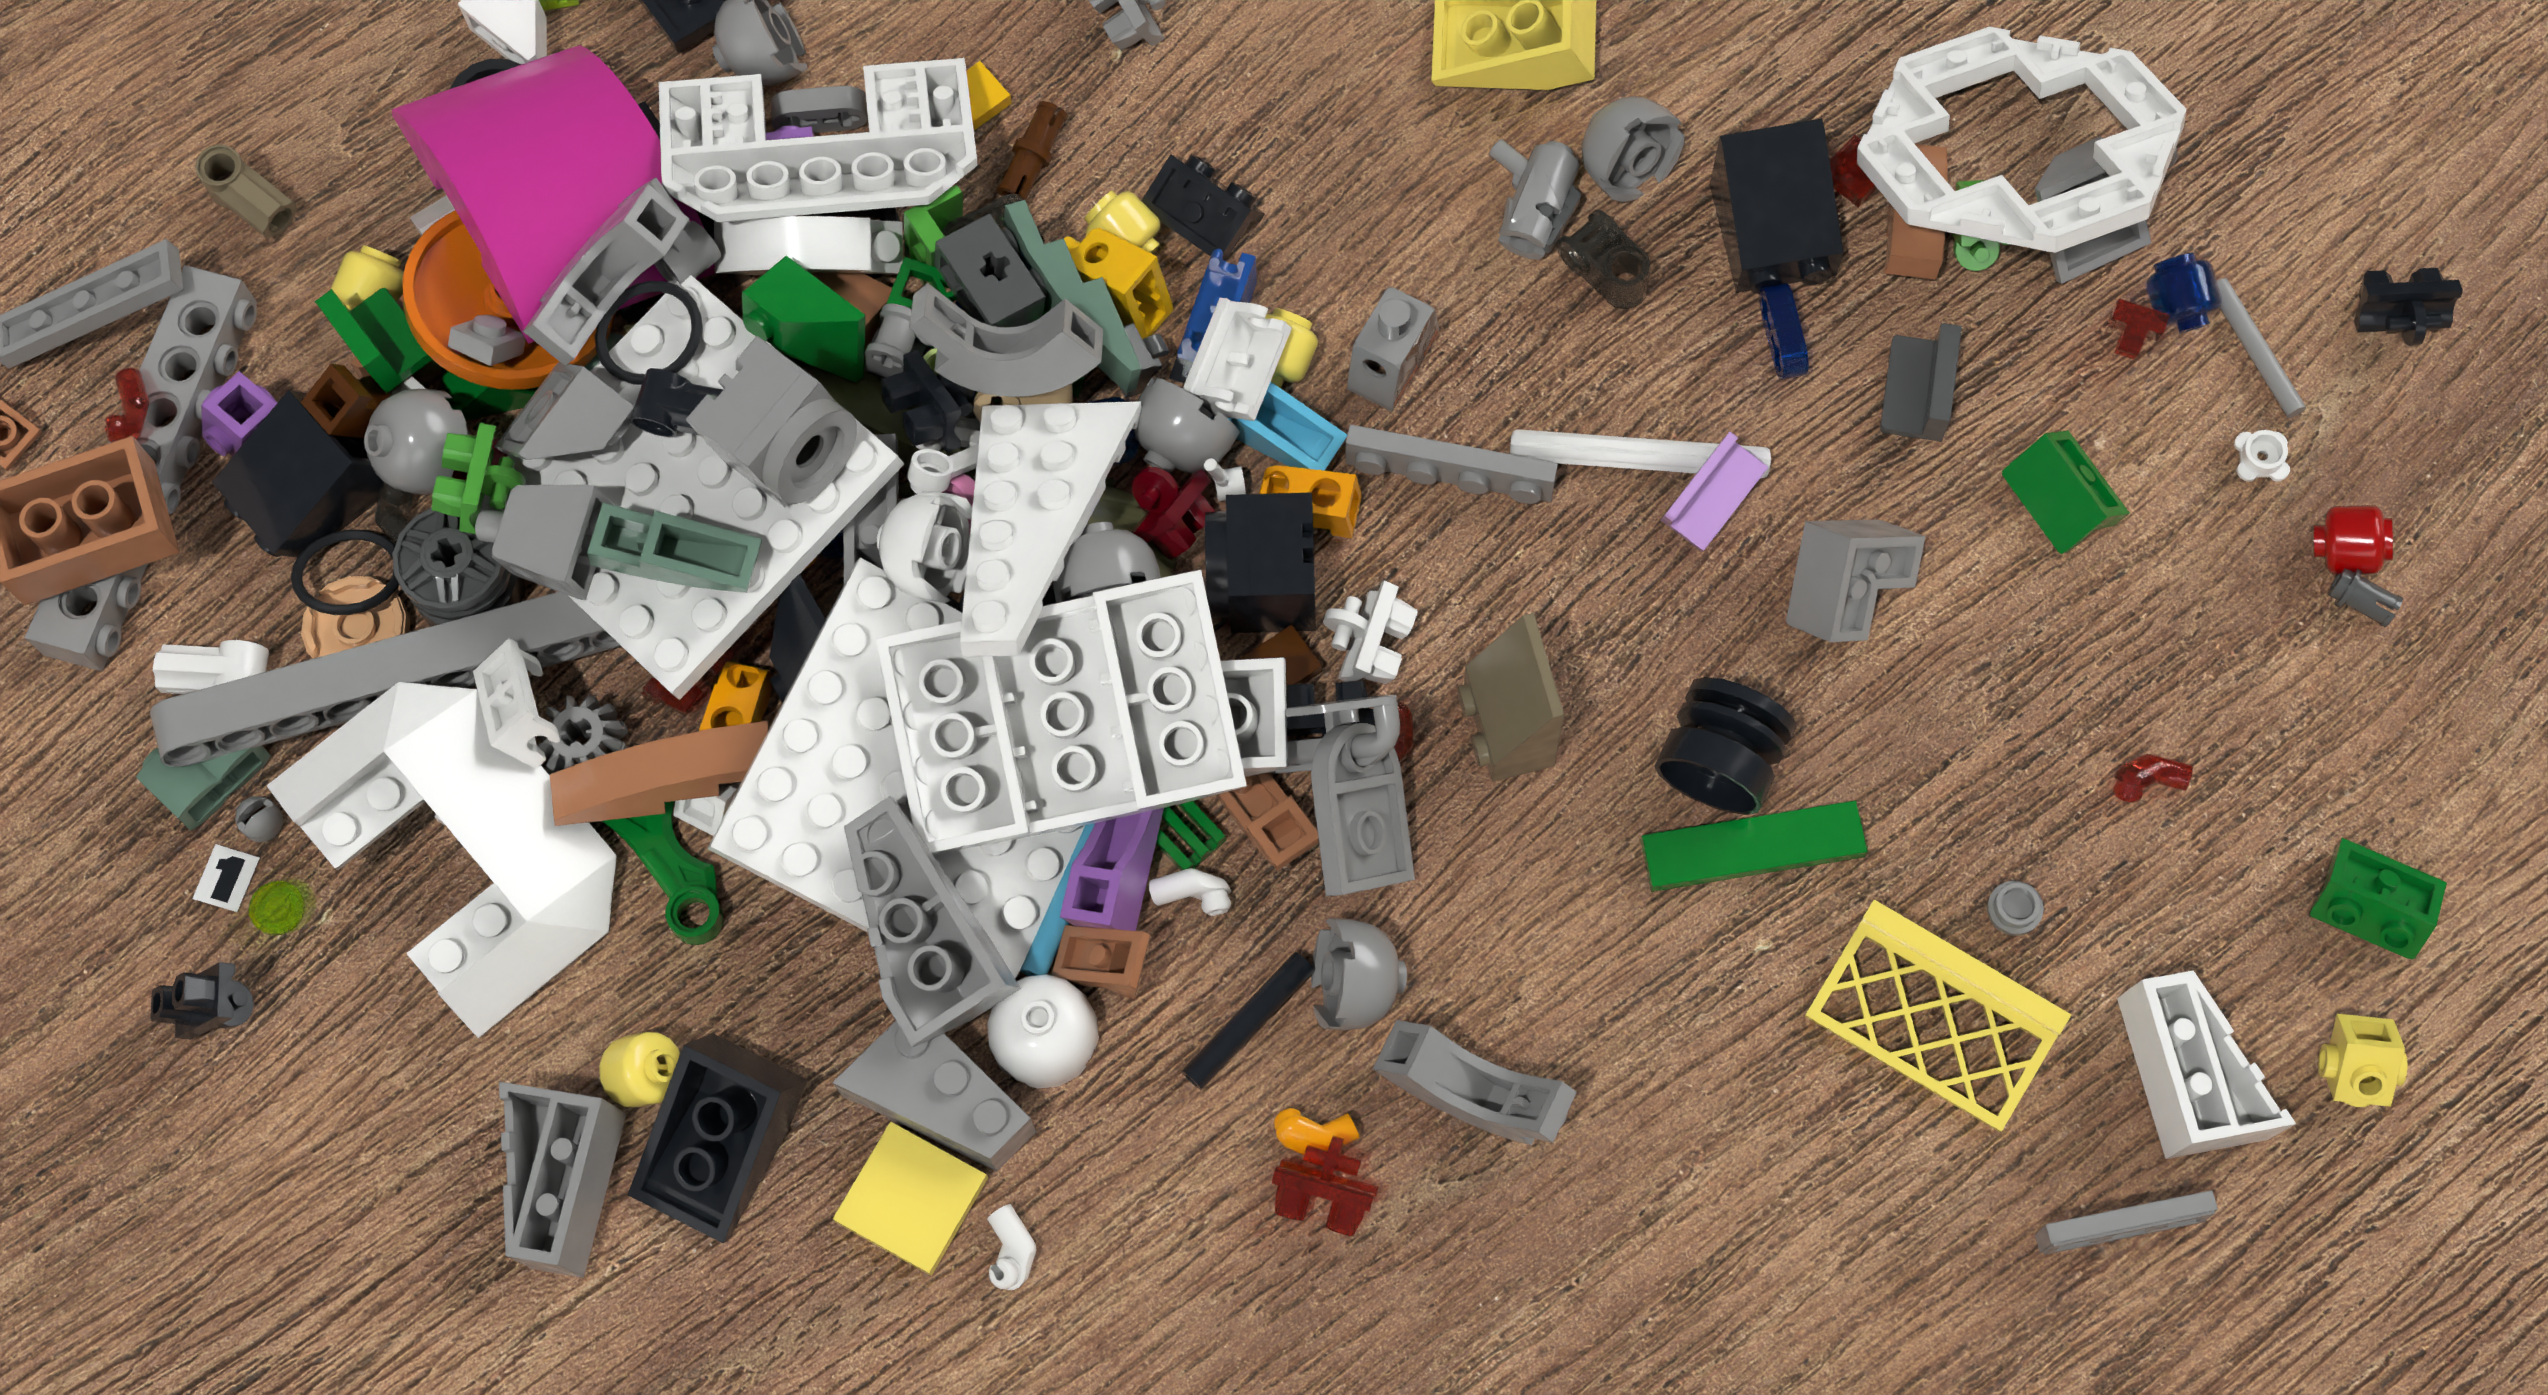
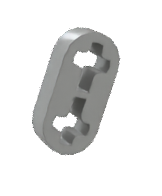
M852 86L782 91L775 94L771 99L772 126L775 130L784 126H798L801 128L812 126L813 133L857 129L867 122L866 94L863 90Z

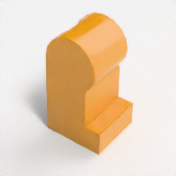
M1276 465L1265 469L1259 494L1312 492L1313 527L1328 529L1332 536L1352 539L1362 499L1356 474Z
M726 662L717 684L714 685L699 731L761 722L771 695L772 684L768 679L772 677L771 671L735 662Z

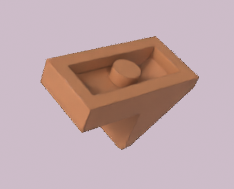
M1065 925L1051 976L1065 979L1072 985L1106 988L1129 999H1135L1150 935L1142 931Z

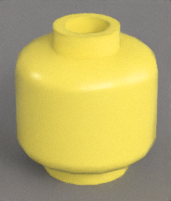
M1113 190L1110 191L1084 218L1089 224L1085 232L1086 236L1092 229L1101 228L1152 254L1160 246L1154 239L1160 229L1159 218L1130 191H1125L1118 195Z
M362 245L360 252L349 251L343 256L331 289L350 311L381 288H386L397 302L403 294L404 271L399 268L402 261L379 250Z
M1275 308L1273 314H1266L1265 318L1285 321L1292 328L1271 379L1272 383L1281 388L1284 381L1298 383L1305 377L1317 348L1318 338L1310 330L1312 322L1292 312Z
M642 1032L624 1036L613 1041L603 1052L599 1065L600 1081L604 1091L614 1102L624 1107H642L661 1103L678 1062L680 1051L670 1038L658 1032Z

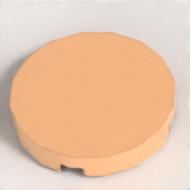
M348 576L329 583L318 592L320 596L317 599L324 603L335 605L358 603L373 597L386 585L369 576ZM394 592L389 599L377 607L352 615H331L307 607L303 614L301 636L307 653L314 659L409 633L411 620L405 603Z

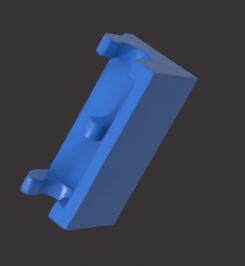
M1221 249L1212 251L1209 265L1205 271L1177 352L1178 358L1194 362L1219 298L1250 303L1257 284L1256 256L1242 252L1237 265L1223 260Z

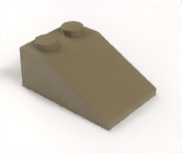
M1531 613L1519 618L1465 666L1464 685L1457 686L1464 717L1473 716L1478 734L1471 736L1476 761L1479 767L1488 765L1492 782L1555 766L1564 712L1535 615Z

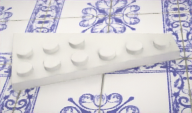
M1141 401L982 406L960 633L962 657L1019 655L1043 609L1042 599L1051 582L1057 581L1064 569L1063 559L1070 546L1077 541L1087 525L1106 488L1105 479L1113 463H1119L1126 450L1125 440L1131 429H1136L1139 425L1142 409Z

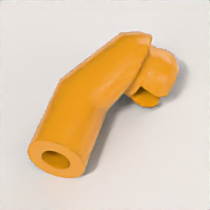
M1294 1108L1280 1111L1274 1119L1276 1137L1281 1144L1309 1158H1319L1360 1138L1348 1113L1323 1125L1301 1116L1300 1111Z

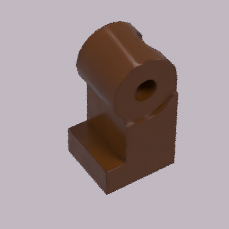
M331 363L300 403L328 435L364 438L374 410L383 400L394 394L391 391L386 394L372 376L356 379L345 365Z

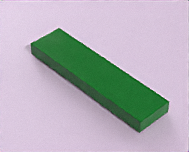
M1856 800L1642 835L1640 840L1651 892L1864 858L1868 853Z

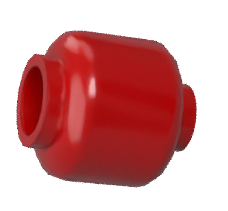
M2375 505L2331 507L2326 513L2325 525H2314V557H2325L2326 567L2333 575L2342 574L2345 568L2353 572L2359 569L2362 571L2361 575L2377 574L2382 570L2384 561H2393L2392 518H2384L2381 509Z

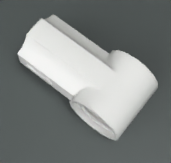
M242 640L222 641L220 647L163 644L161 650L156 652L154 658L155 688L161 693L186 694L266 672L269 650L257 643Z

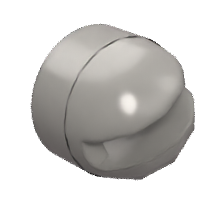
M251 796L243 800L237 807L235 821L240 832L248 839L255 842H265L271 840L280 832L283 825V814L281 809L269 798ZM262 806H266V808L254 814L246 823V819H248L253 813H255Z

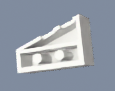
M2194 970L2143 979L2117 998L2165 1159L2269 1140L2296 1124L2287 1109L2282 1111L2279 1109L2261 1082L2265 1076L2255 1062L2251 1065L2231 1037L2230 1034L2234 1032L2233 1028Z

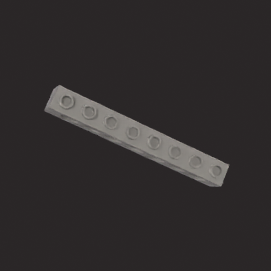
M184 265L181 271L183 290L171 295L108 442L109 444L133 436L154 461H157L155 466L169 515L176 510L179 504L180 486L187 469L196 463L199 456V440L203 433L201 405L208 394L216 387L223 385L226 376H230L235 370L238 361V347L245 331L252 328L257 315V301L242 280ZM214 325L208 333L199 335L205 327ZM195 370L191 377L180 381L186 372ZM176 415L170 424L160 427L166 418ZM147 564L41 600L25 639L44 656L103 672L108 658L116 653L120 645L121 627L127 612L139 600L141 593L140 581ZM97 601L95 608L90 613L81 616L86 605Z

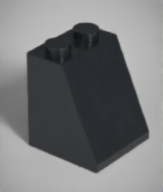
M1822 118L1721 135L1709 185L1736 293L1751 290L1753 293L1763 294L1774 291L1785 284L1802 282L1805 285H1816L1827 281L1832 276H1837L1844 252Z
M288 390L212 483L225 497L223 501L225 507L233 515L244 520L256 534L254 537L256 543L265 552L275 557L289 556L298 558L299 554L308 545L323 536L341 531L394 490V488L386 484L375 473L367 456L364 438L328 435L300 403L307 393Z

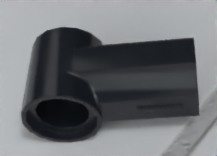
M650 368L645 373L630 422L645 432L661 437H675L678 431L699 435L686 421V418L707 394L718 397L723 390L692 384L686 378L671 371Z

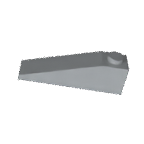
M889 796L844 826L858 891L862 893L869 928H867L869 941L871 947H874L881 979L879 980L882 998L911 1047L918 1046L975 1019L1021 989L992 940L894 797Z

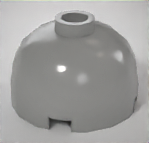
M726 0L716 14L714 35L717 44L712 47L716 61L726 73L733 71L737 76L761 74L763 87H772L786 82L807 70V64L799 63L796 55L802 56L806 54L804 45L794 23L781 3L771 6L767 0Z
M1636 96L1620 98L1599 109L1590 119L1581 145L1584 167L1596 185L1611 199L1620 202L1636 200L1645 194L1636 189L1638 186L1652 176L1656 177L1658 183L1662 182L1678 161L1684 145V134L1678 130V124H1681V122L1667 108L1653 100Z
M1151 378L1139 396L1138 401H1141L1142 409L1139 425L1133 431L1138 443L1148 451L1143 460L1150 466L1159 467L1172 474L1174 469L1189 474L1195 473L1200 469L1206 471L1204 467L1205 461L1212 458L1219 463L1230 450L1240 433L1238 428L1219 411L1212 420L1213 415L1202 406L1203 400L1164 379L1157 378L1154 380Z
M435 389L403 390L383 400L374 410L364 436L365 449L375 473L392 488L414 494L433 495L438 475L452 477L454 470L442 468V455L447 433L468 435L462 411L452 410L449 402L446 400L452 397L447 392Z
M1097 522L1086 525L1081 536L1070 546L1063 559L1064 569L1058 580L1053 581L1056 603L1093 596L1092 592L1159 579L1161 576L1154 552L1144 539L1127 530H1114L1111 522Z
M1329 918L1326 920V923L1331 927V930L1320 929L1313 953L1312 967L1315 971L1311 974V987L1314 988L1320 984L1322 985L1324 1004L1313 1005L1314 1013L1319 1025L1324 1029H1364L1381 1020L1392 1008L1396 994L1404 992L1407 981L1406 965L1404 961L1398 960L1393 943L1382 930L1362 921Z

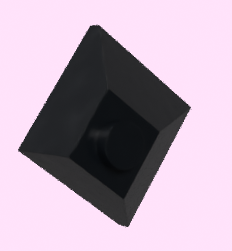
M800 574L791 581L790 585L779 596L769 655L777 674L768 679L782 704L826 621Z

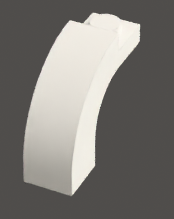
M785 216L725 222L714 221V242L721 253V258L715 262V273L763 275L785 256H788L808 272L894 275L898 274L903 262V222L835 216Z

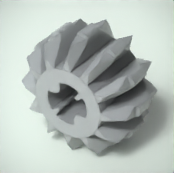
M590 694L587 695L580 707L574 697L566 695L564 703L566 709L562 712H559L556 708L547 707L546 714L551 719L552 724L557 727L560 742H551L545 736H538L543 740L538 747L545 753V761H548L545 768L549 774L601 755L628 748L620 740L627 735L628 729L623 721L616 720L618 712L615 707L608 703L600 707L597 698ZM580 736L584 739H589L584 745L575 740Z

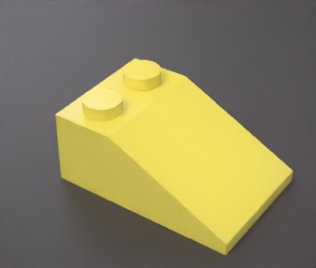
M1435 0L1431 81L1435 86L1551 90L1594 80L1596 0Z

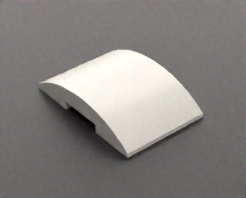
M1201 570L1092 592L1093 596L1043 606L1018 656L962 657L960 647L962 620L875 638L913 827L932 854L1094 824L1247 787Z

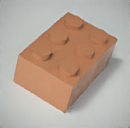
M133 436L0 480V583L24 605L180 553L154 460Z

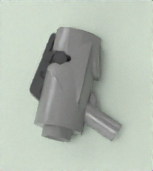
M1500 139L1491 148L1489 155L1513 174L1512 186L1516 191L1513 198L1507 197L1504 218L1499 231L1500 237L1498 241L1503 247L1516 255L1540 260L1545 255V252L1550 253L1580 203L1581 194L1573 185L1580 165L1578 159L1574 157L1572 149L1560 142L1549 141L1546 144L1536 145L1527 160L1507 142Z

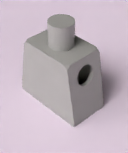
M517 485L510 491L504 512L483 509L479 513L475 524V533L478 540L494 543L492 558L510 573L571 597L586 600L596 569L595 566L590 565L587 551L602 503L614 504L593 485Z

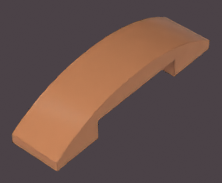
M1269 772L1245 777L1247 787L1216 795L1246 836L1277 871L1319 843L1318 830L1292 796L1287 797Z

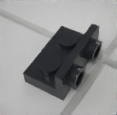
M1192 153L1187 160L1170 154L1141 201L1159 218L1160 222L1209 256H1211L1213 250L1221 249L1223 252L1222 258L1226 261L1250 222L1253 220L1260 223L1265 215L1264 212L1253 206L1257 197L1233 181L1230 182L1228 187L1224 186L1213 178L1217 169Z

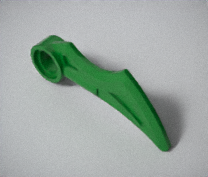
M675 801L664 802L665 814L602 821L632 848L669 898L665 908V918L674 935L682 942L690 945H703L713 940L720 933L724 924V912L717 895L714 865L691 856L677 841L672 821ZM700 902L709 907L708 919L702 926L687 928L681 924L680 916L687 905Z

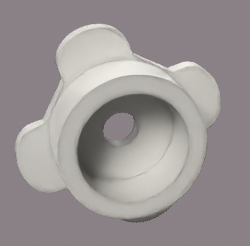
M2260 430L2253 434L2250 432L2240 433L2234 441V447L2239 451L2240 464L2236 468L2238 476L2247 482L2253 481L2256 477H2270L2276 482L2284 480L2290 472V466L2285 462L2288 455V442L2285 436L2270 430ZM2263 453L2266 455L2267 459L2260 460L2257 454Z

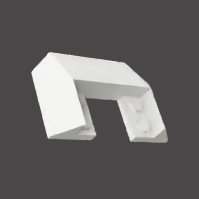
M965 58L863 66L869 132L766 140L761 74L658 82L662 186L670 196L716 222L929 205L978 166Z
M398 682L266 785L293 822L302 828L336 870H340L426 801L494 882L492 885L406 953L437 989V994L477 1038L482 1037L609 933L617 855L589 822L555 826L549 774L541 765L535 769L490 745L477 689Z

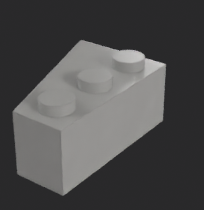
M896 1021L832 1082L843 1098L870 1108L886 1116L889 1120L934 1139L935 1142L995 1171H998L1037 1132L1031 1118L944 1033L918 1046L911 1047Z

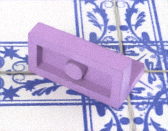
M1729 432L1660 520L1701 552L1706 549L1768 469L1767 465L1735 442L1738 437L1732 432Z

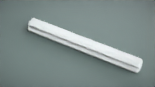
M1516 429L1511 435L1510 454L1559 464L1697 473L1719 444ZM1740 445L1768 466V469L1761 478L1767 477L1771 465L1770 449L1767 447Z

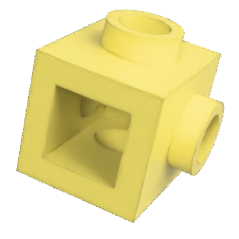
M2347 1014L2336 1015L2330 1044H2323L2321 1046L2318 1059L2319 1075L2322 1078H2326L2334 1101H2341L2354 1107H2367L2369 1105L2391 1107L2396 1085L2402 1086L2407 1076L2408 1062L2405 1047L2394 1019Z

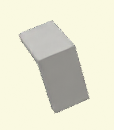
M1878 519L1805 521L1786 617L1787 624L1828 642L1868 640L1878 589L1915 588L1926 536Z

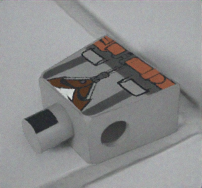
M1388 287L1353 345L1347 390L1393 412L1439 335L1436 310L1398 289ZM1381 365L1385 369L1386 374L1377 373L1371 368Z

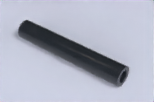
M1294 952L1183 1068L1182 1074L1196 1088L1202 1090L1315 971L1312 965L1299 953Z

